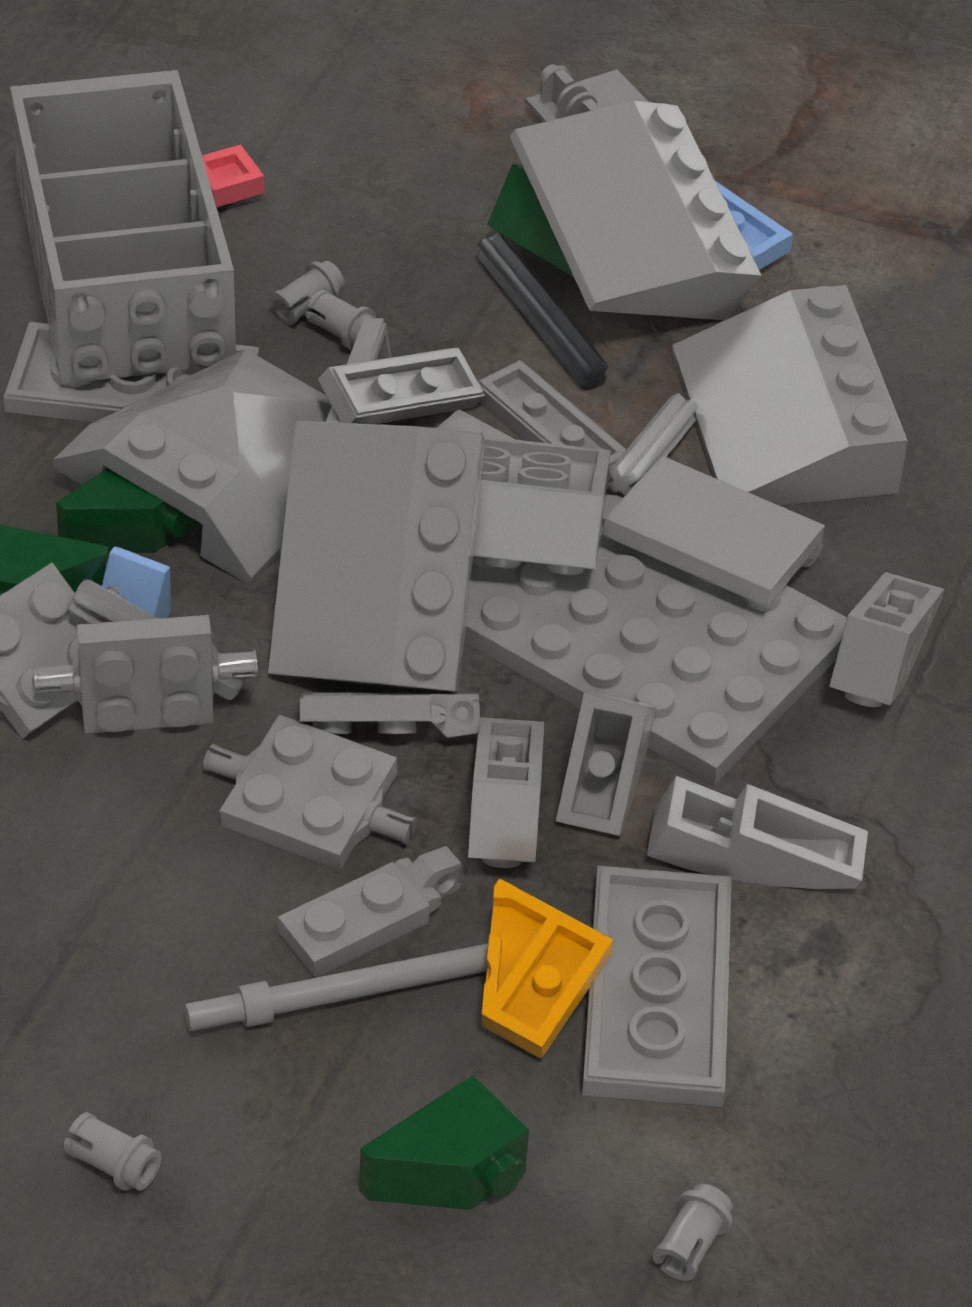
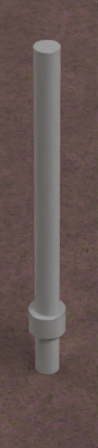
M489 943L269 987L266 981L237 986V994L184 1004L186 1024L189 1031L240 1021L243 1022L245 1027L273 1022L275 1014L487 972Z

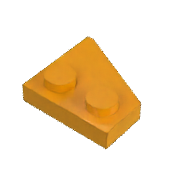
M499 879L494 886L493 913L482 1005V1027L542 1059L612 955L614 940L506 881Z

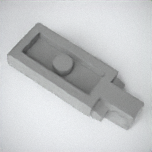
M428 692L303 693V696H300V721H313V727L331 734L352 733V721H378V733L387 734L416 733V721H431L449 738L478 733L480 722L478 693Z
M447 846L419 855L414 863L409 858L399 859L395 864L391 862L278 916V933L313 977H320L428 924L429 914L441 906V899L460 889L461 862Z

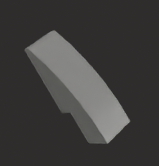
M675 776L655 806L646 856L708 875L732 876V880L777 887L854 889L862 882L868 831L749 784L745 786L738 798L734 799Z

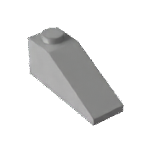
M885 572L847 617L829 687L844 691L845 697L849 701L862 706L879 707L882 703L891 705L907 681L940 605L944 589Z
M480 717L473 777L468 858H481L483 863L498 868L516 867L522 861L535 862L544 722Z

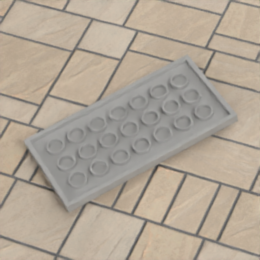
M460 409L437 427L438 429L483 433L484 437L516 440ZM607 488L595 569L583 568V572L580 574L564 575L548 571L546 564L521 561L519 567L499 568L484 563V557L473 556L465 644L579 709L581 708L584 692H597L657 706L648 748L713 785L740 760L836 661L847 617L788 585H785L769 606L766 607L602 535L605 517L623 499L622 496L613 493Z

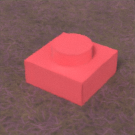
M241 144L202 155L216 207L233 204L243 199L264 194V175Z

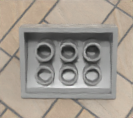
M633 100L517 128L511 134L510 139L589 311L727 320L762 276L750 253L749 246L743 239L728 208V204L722 196L707 166L706 159L701 154L678 105Z
M846 285L789 290L672 345L671 355L686 399L693 398L698 405V409L694 412L696 418L694 423L713 478L779 506L899 494L908 440Z
M295 420L268 674L459 693L485 450L483 433L418 426Z
M484 437L485 450L473 556L484 557V563L499 568L519 567L521 561L546 564L548 571L564 575L580 574L583 572V568L595 569L611 450Z

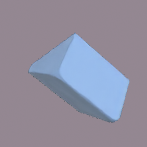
M115 546L109 554L102 587L107 589L109 586H116L121 590L118 596L124 595L127 601L158 618H167L172 612L170 567Z

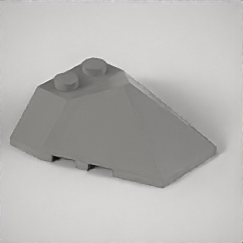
M244 349L91 423L53 459V468L81 485L109 468L203 524L200 556L251 586L281 555L295 420L326 422L332 404L325 394Z

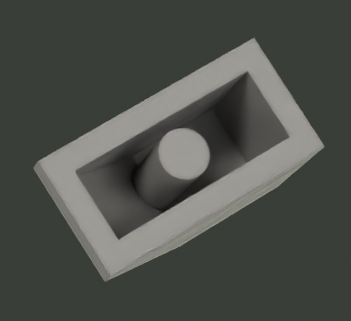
M584 692L557 812V822L617 836L622 835L643 771L657 706L597 692Z

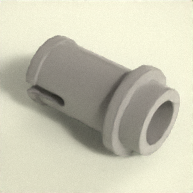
M326 260L322 263L314 261L308 264L304 275L281 290L271 294L270 304L272 307H276L282 302L285 304L280 309L274 311L283 323L291 326L298 322V319L303 317L306 311H312L313 309L307 307L312 296L319 290L325 289L334 296L340 297V292L345 288V281L340 270L332 262Z
M325 289L317 291L307 307L320 312V314L318 315L312 311H306L305 313L306 320L310 324L319 326L341 338L342 345L352 351L363 318H376L375 312L369 307L362 306L356 308Z
M88 1112L81 1114L69 1129V1132L81 1137V1141L78 1142L72 1138H65L64 1151L67 1155L78 1158L113 1176L115 1186L125 1191L132 1188L139 1191L145 1189L155 1178L161 1164V1152L154 1149L151 1138L142 1134L133 1138L98 1120L95 1115Z
M698 1184L693 1190H687L682 1193L677 1202L680 1212L662 1242L656 1246L652 1254L655 1264L662 1263L665 1257L669 1255L660 1269L672 1278L682 1281L692 1280L715 1237L727 1233L733 1222L731 1215L733 1205L731 1200L721 1190L708 1184Z

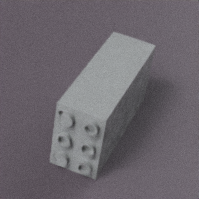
M178 70L11 86L10 95L17 182L46 318L50 328L60 383L69 384L110 379V375H116L118 378L147 375L149 372L154 371L156 373L168 372L170 368L180 367V371L196 369V365L211 366L236 354L234 268ZM161 90L165 92L162 97L157 98L153 96L156 91ZM33 103H40L42 105L37 110L29 108Z

